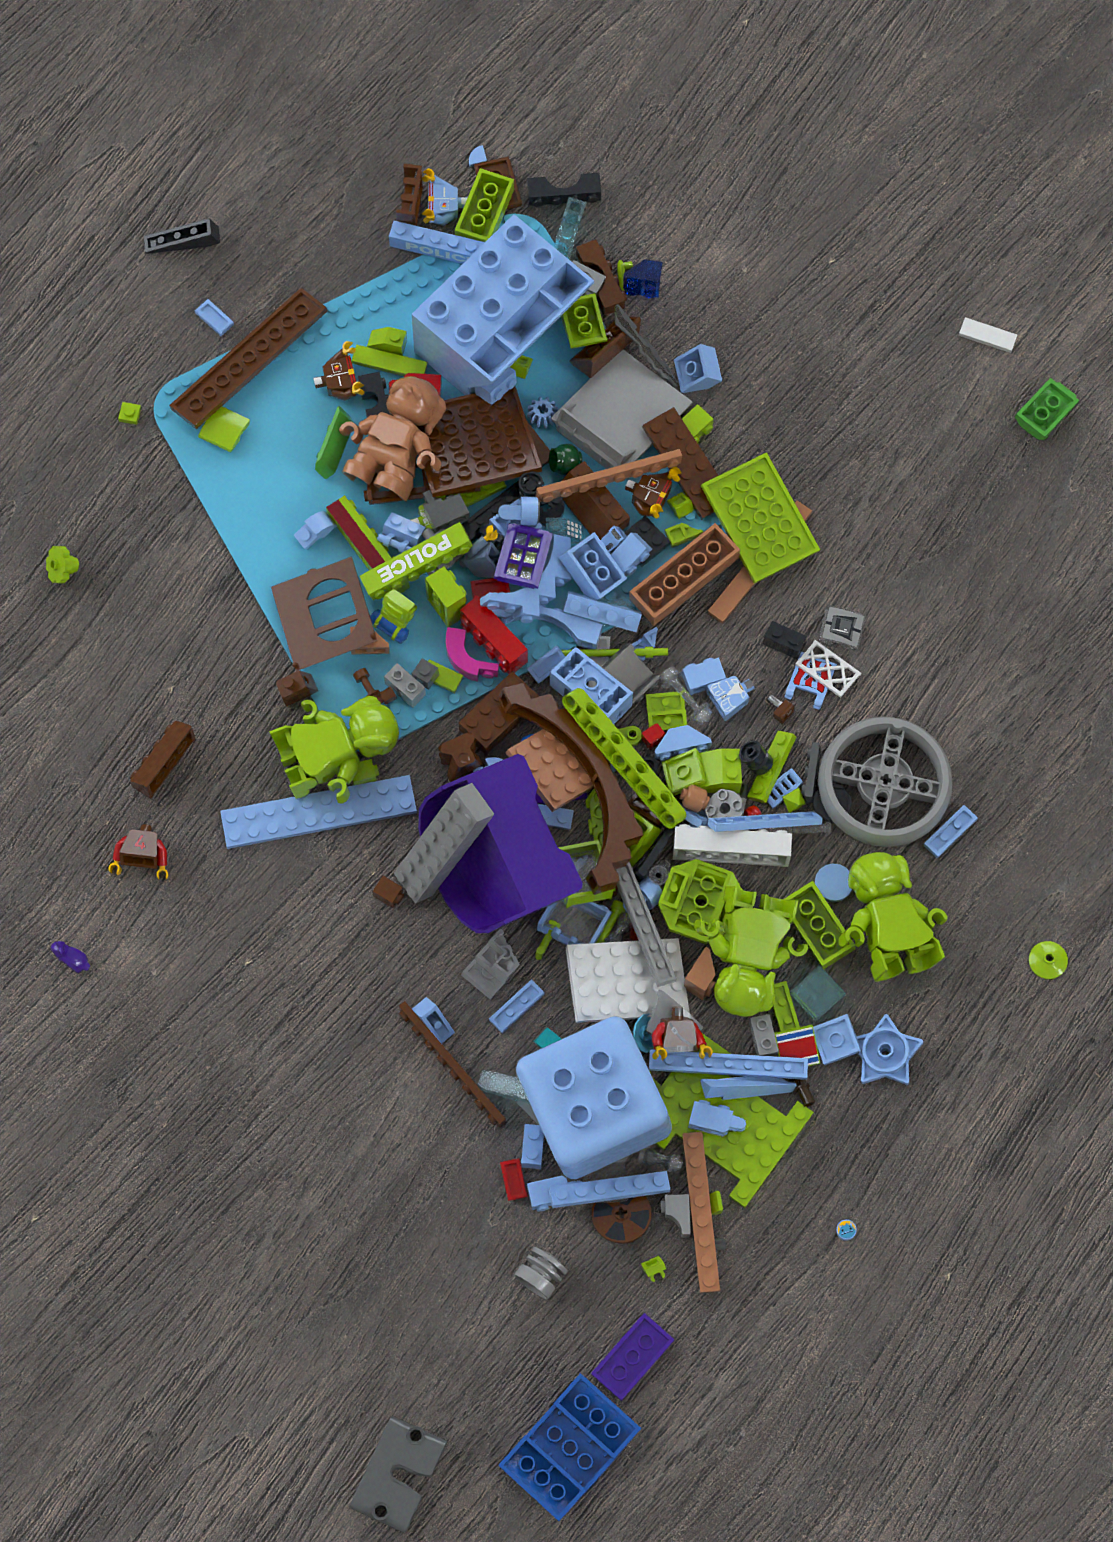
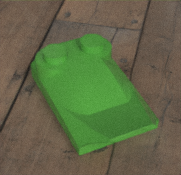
M1050 378L1019 410L1015 419L1033 437L1038 440H1044L1049 437L1054 428L1077 405L1079 400L1076 398L1077 395L1063 384L1055 382Z

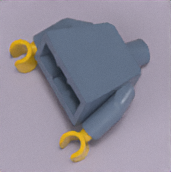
M492 525L486 528V535L484 537L481 536L473 543V546L465 556L460 558V566L463 568L468 567L476 577L494 578L500 552L492 542H488V540H495L498 537L497 530L493 532ZM512 553L510 559L517 560V555ZM508 563L506 572L510 567L515 568V564Z

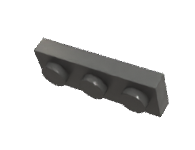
M812 742V747L808 748L807 760L810 761L809 766L805 767L804 776L807 778V782L803 784L802 796H805V800L808 803H813L816 792L821 756V746L817 742Z

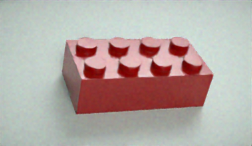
M478 596L460 609V626L462 629L466 630V633L470 632L474 642L486 649L487 656L499 663V668L503 673L507 672L510 674L512 671L516 673L528 663V649L490 609L480 606V598Z

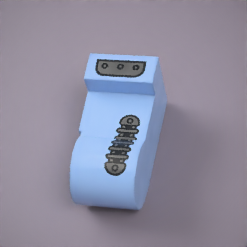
M613 526L608 530L609 532L600 540L610 555L627 537L623 530L617 526Z

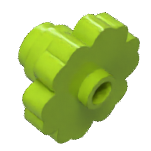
M52 546L49 550V557L46 558V570L49 572L48 578L52 583H66L69 580V574L78 571L79 561L76 557L70 555L66 546Z

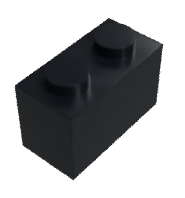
M772 621L764 636L763 645L798 659L807 636Z

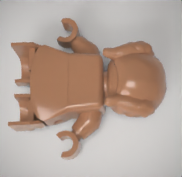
M412 376L400 378L391 386L386 406L392 415L380 412L378 415H370L362 420L358 426L353 422H345L339 429L343 436H349L354 431L351 439L356 445L360 443L358 452L354 455L353 459L347 460L342 473L353 482L358 477L368 485H370L375 473H378L373 483L374 486L378 489L382 486L393 491L405 502H407L413 489L417 454L419 455L417 466L420 469H424L426 462L431 460L430 465L436 471H439L441 468V461L431 452V445L427 435L432 433L433 428L440 421L446 410V403L439 396L436 388L430 382ZM424 425L425 433L422 432L417 426ZM363 434H364V435H368V436L361 442V440H362V438H363Z

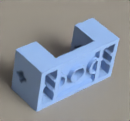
M577 647L550 672V686L563 697L576 688L583 689L613 724L632 707L633 692ZM588 681H595L597 685L595 687H588L586 683Z

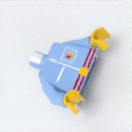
M426 169L423 173L427 175L423 176L422 180L424 182L430 180V183H428V209L422 213V215L426 216L423 221L424 223L429 222L444 226L458 218V208H464L468 197H458L457 187L434 175L432 169Z

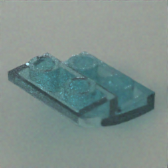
M820 965L790 992L815 1021L819 1020L846 995L842 988Z

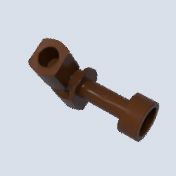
M366 668L359 669L353 674L356 682H361L368 693L367 696L376 697L381 704L387 705L397 699L391 686L381 692L374 690L368 680L370 674Z

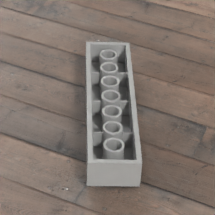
M473 783L454 790L394 872L397 880L403 885L415 904L433 896L494 816L493 811Z

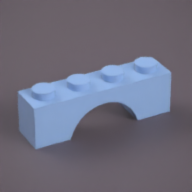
M568 591L563 612L637 632L642 615L641 611L607 604Z

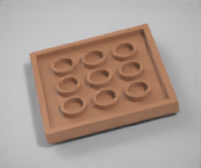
M544 729L506 751L508 757L516 754L524 756L538 785L537 794L551 812L594 788L591 779L576 757L563 743Z

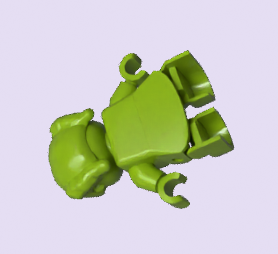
M366 696L348 708L341 710L343 716H350L349 729L343 718L339 717L336 713L324 710L319 711L315 702L304 700L301 702L302 708L306 712L312 711L310 715H304L303 721L305 724L285 725L269 731L280 753L283 766L287 767L297 761L300 764L285 770L291 783L289 787L296 799L308 795L310 789L317 786L318 783H326L336 774L337 778L331 780L327 786L333 792L336 789H342L336 794V799L340 804L345 803L350 796L347 784H350L357 774L360 763L356 750H359L363 756L370 758L387 754L394 749L399 738L398 723L393 712L387 706L382 705L374 696Z
M885 852L863 855L850 868L848 886L854 890L858 900L867 905L855 912L850 928L839 937V945L841 947L850 941V937L855 940V946L860 947L865 940L863 934L865 931L866 936H868V949L871 952L873 961L870 969L875 982L891 979L905 970L898 951H905L907 954L904 962L909 974L928 970L945 958L940 942L933 937L931 929L935 925L932 919L940 925L947 921L946 913L939 908H934L928 912V908L918 900L912 899L910 894H898L903 885L906 888L912 887L908 863L901 855L892 856Z
M725 886L723 900L726 902L725 912L728 914L724 915L723 920L724 936L719 932V920L713 919L710 922L711 927L707 931L705 929V922L697 919L694 923V928L699 935L709 937L708 942L716 956L720 957L723 962L733 964L731 967H726L720 971L718 980L714 985L716 1002L729 1014L749 1017L759 1012L769 1011L774 1006V980L776 974L769 972L765 977L757 972V970L769 971L777 969L790 956L804 955L808 950V945L799 944L797 949L793 950L792 943L794 939L787 936L783 941V947L778 948L780 942L790 929V924L795 919L798 906L797 900H783L769 897L767 894H761L759 909L753 908L757 892L739 890L737 886Z

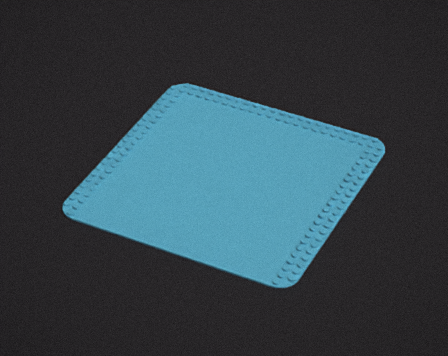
M506 214V215H504V216H503V219H502V221H501V224H500V226H499V228H500L513 214ZM515 214L558 250L547 230L540 222L527 215ZM423 254L323 304L327 307L328 312L223 405V407L250 419L249 426L242 433L239 443L231 453L198 437L204 423L195 429L173 412L169 406L228 352L170 380L161 388L156 396L154 417L160 431L292 663V657L271 589L272 586L304 575L312 568L319 569L352 557L369 614L371 615L377 609L381 610L383 606V598L373 601L368 595L360 575L369 570L338 528L335 527L327 536L318 539L306 550L294 536L306 524L304 521L315 513L321 511L327 513L326 507L345 495L348 500L351 499L357 507L355 510L358 514L362 513L367 520V526L373 528L377 535L382 534L384 523L391 512L411 520L419 517L418 507L426 503L424 499L369 505V501L365 502L364 490H367V484L358 477L353 482L342 473L347 460L353 459L354 455L358 452L360 443L356 445L351 439L354 431L349 436L336 472L329 478L324 479L315 470L317 453L321 449L328 425L332 422L337 406H340L348 413L353 423L358 426L359 422L367 418L366 409L375 407L377 401L373 399L362 400V396L359 394L346 401L328 396L327 387L316 389L313 378L324 376L322 366L338 351L343 349L344 342H353L349 349L351 347L356 348V344L367 347L371 331L385 327L407 331V343L403 356L424 361L414 353L412 313L462 265L461 263ZM560 316L522 354L532 358L533 361L525 379L516 376L517 383L515 387L526 420L549 450L557 448L561 444H572L581 452L582 462L585 461L593 472L605 470V467L556 430L555 423L553 426L547 424L546 429L544 425L538 428L537 423L531 424V418L527 417L529 412L528 406L532 405L533 399L538 401L539 397L542 400L548 397L549 402L554 401L555 406L560 409L590 379L569 361L585 346L570 348ZM348 353V356L350 355L352 360L353 354ZM352 364L356 382H358V376L380 372L381 378H385L387 389H384L385 395H390V380L404 377ZM430 365L427 366L425 374L440 375ZM441 376L442 399L447 400L464 396L463 393ZM652 445L638 460L656 456L659 453L654 445ZM549 463L542 467V472L538 473L542 477L544 486L561 482L566 476L558 472H552ZM668 467L662 468L658 472H647L643 475L661 474L669 472L670 470ZM420 468L415 469L413 488L424 486L422 469ZM642 476L637 478L629 477L622 482H611L605 486L630 516L629 526L623 529V532L627 531L644 517L637 512L632 504L633 493L625 490L628 480L639 483ZM520 477L504 481L507 485L506 489L516 483ZM673 479L671 492L667 500L683 492L678 482H675ZM381 486L379 492L389 491V489ZM506 489L467 507L469 518ZM667 500L662 508L663 512H660L658 519L647 516L665 536V529L680 523L687 524L689 527L697 530H703V532L716 523L727 535L716 513L701 520L694 509L693 512L678 519L668 505ZM565 503L562 519L545 528V531H549L553 535L570 537L571 548L590 535ZM544 504L541 506L543 508V511L551 509V507H549L548 504ZM474 539L471 543H475L478 539ZM693 540L673 548L669 545L643 567L638 564L636 566L637 570L632 575L626 576L627 579L597 601L638 610L629 600L630 591ZM391 546L387 547L389 550L388 554L391 557L401 554L398 552V549ZM520 549L518 552L516 551L515 553L517 555V558L521 552ZM460 559L447 569V571L451 570L455 575V582L458 586L462 585L467 593L465 595L467 599L466 604L473 599L470 581L489 579L474 576L468 567L463 568L460 566ZM508 568L509 570L506 574L514 576L515 568ZM427 573L420 575L415 581H409L410 588L401 593L417 606L412 620L406 626L409 630L407 640L398 643L396 640H391L390 636L378 628H374V631L389 643L390 654L352 655L351 651L300 670L312 674L318 692L312 694L311 697L319 711L324 710L336 713L339 717L343 718L349 729L350 716H343L341 710L348 708L359 699L368 695L362 683H357L353 677V674L362 668H366L369 672L368 680L374 690H379L380 692L388 688L385 684L384 676L397 663L411 675L422 658L426 661L430 659L457 672L447 656V626L427 600L425 578L429 576ZM571 576V580L564 584V586L555 587L556 598L545 606L550 609L559 608L563 610L568 591L582 595L584 593ZM340 580L321 582L311 591L308 600L342 588L347 584ZM509 583L510 592H516L525 588ZM350 592L309 607L315 629L356 614ZM534 619L531 623H522L521 620L505 624L528 649V663L515 673L518 677L529 672L527 667L556 645L560 650H571L578 646L573 638L563 629L546 621ZM358 620L322 633L319 637L327 641L341 640L350 634V627L357 625ZM461 620L450 626V628L462 629L460 626ZM600 622L601 624H603L602 633L615 627ZM470 632L466 633L465 650L471 658L477 661L499 664L495 659L491 660L487 656L486 649L482 645L478 646L474 642ZM499 668L498 677L485 678L479 675L478 682L463 676L455 693L433 684L429 690L425 688L426 695L413 708L396 694L397 699L385 706L393 712L398 723V740L491 692L509 674L507 672L503 673Z

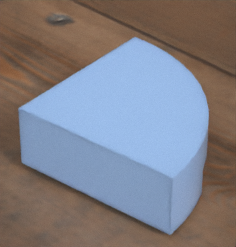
M483 145L476 147L471 152L469 168L474 167V164L487 161Z

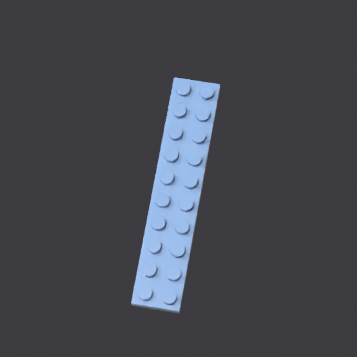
M410 775L348 786L350 796L343 804L338 803L336 799V794L342 790L339 788L334 792L327 790L311 793L299 799L290 797L221 810L227 849L415 814L417 810Z

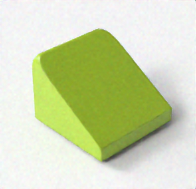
M521 355L510 367L516 371L517 377L525 379L533 359Z
M683 492L667 500L668 505L678 519L694 511L692 501Z
M715 1191L709 1194L712 1215L721 1214L723 1211L721 1194L719 1191Z

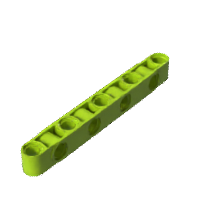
M576 688L562 698V703L566 710L663 825L667 828H674L684 821L687 815L685 809L588 694L581 688Z

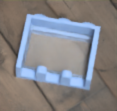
M563 899L547 907L538 922L537 930L543 934H547L549 929L553 930L551 932L552 938L566 946L596 943L612 912L606 906L597 905L594 902L572 905L566 909ZM549 920L556 921L557 925H551Z

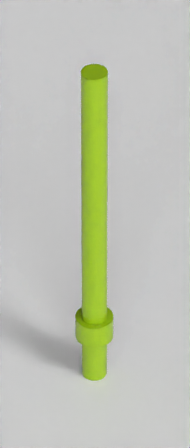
M645 646V648H638L633 651L637 656H645V658L668 656V648ZM582 649L580 651L588 657H612L620 649ZM572 650L561 651L567 656Z

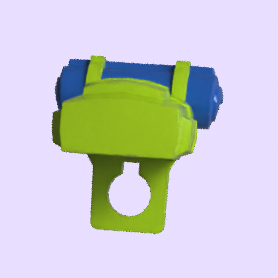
M393 589L384 595L382 609L373 611L370 618L374 628H378L390 636L391 640L402 643L407 640L409 630L406 626L412 620L417 606L407 597Z

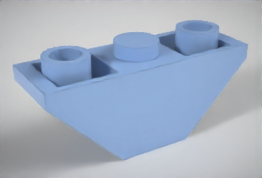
M689 725L671 728L656 748L654 758L665 761L672 756L680 755L694 748L699 753L706 752L711 748L712 741L709 737Z

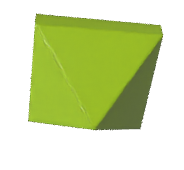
M799 788L782 797L789 813L806 804Z

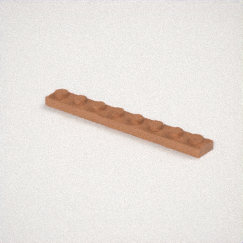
M680 449L539 487L536 490V497L540 502H550L554 498L560 496L568 497L578 491L586 492L590 488L604 487L611 482L619 483L629 477L637 478L647 472L655 473L662 468H673L681 463L682 454Z
M702 1132L682 1133L700 1293L720 1291L703 1134Z

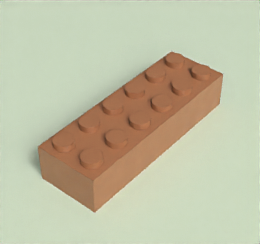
M715 523L634 587L629 593V600L655 626L739 558L740 549Z

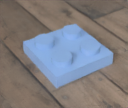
M848 1014L813 1027L816 1044L824 1065L862 1052Z

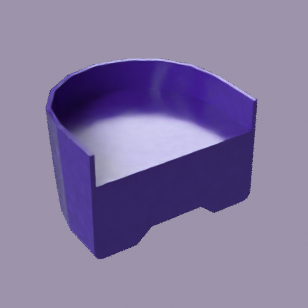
M516 754L447 783L426 796L419 808L418 821L420 837L454 790L473 783L494 813V816L438 888L446 904L456 917L475 933H490L581 890L582 880L570 854L557 847L535 800L538 785L524 756Z

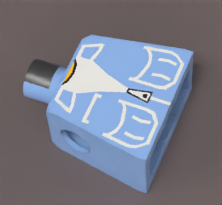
M732 676L709 684L706 693L723 720L727 721L748 704L749 696L747 693L755 689L750 679L740 683L736 676Z

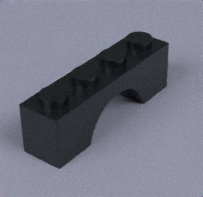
M600 173L581 174L578 182L568 188L555 187L548 182L546 177L527 178L529 206L540 207L548 204L560 205L561 203L577 204L579 202L588 201L594 203L600 201Z

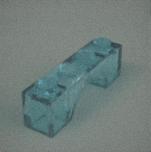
M571 197L567 201L554 244V248L569 260L586 206V202Z

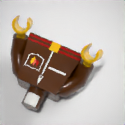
M350 341L344 342L343 349L338 351L322 366L324 376L313 378L316 389L327 387L328 396H333L343 401L358 394L364 395V390L360 389L364 384L356 382L350 355L348 356V353L353 354L356 352V349L353 347L349 349L353 344Z
M673 467L666 473L642 475L639 483L628 480L625 490L633 493L632 504L641 516L659 518V514L663 512L662 508L671 492L672 479L675 482L680 480L678 474L682 472L678 467Z

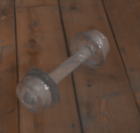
M674 666L669 667L660 675L659 680L663 684L662 688L667 689L673 686L694 711L689 717L690 721H694L698 726L708 722L713 715L710 704L705 703L699 706L678 681L683 672L681 670L678 671Z

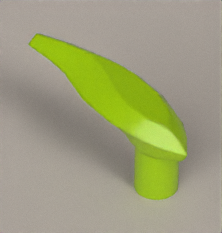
M619 260L617 263V274L621 291H624L625 270L633 269L632 261L623 263L622 260Z

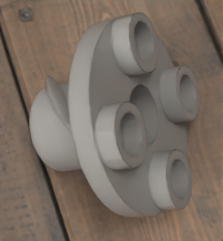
M720 789L709 799L705 812L708 819L743 816L744 802L736 792Z

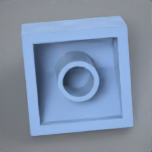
M699 344L674 359L681 393L709 389L722 382L716 350L713 347Z

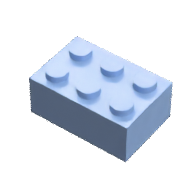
M595 532L558 557L584 595L595 600H599L627 579Z

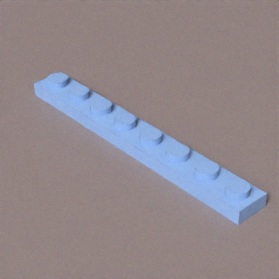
M650 1050L649 1071L807 1080L808 1058L712 1053L709 1058L708 1054L704 1053L705 1057L701 1059L699 1052H667V1057L662 1061L660 1054L656 1060L652 1058V1054L656 1050Z

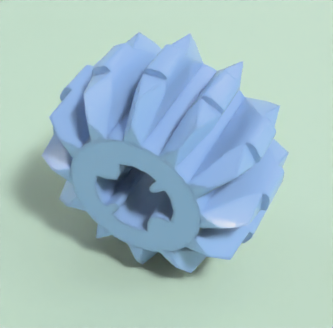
M539 397L538 401L533 399L532 405L528 406L529 412L527 417L531 418V424L537 423L538 428L544 425L546 429L547 424L553 426L554 422L551 418L559 409L555 406L554 401L549 402L548 397L545 400Z

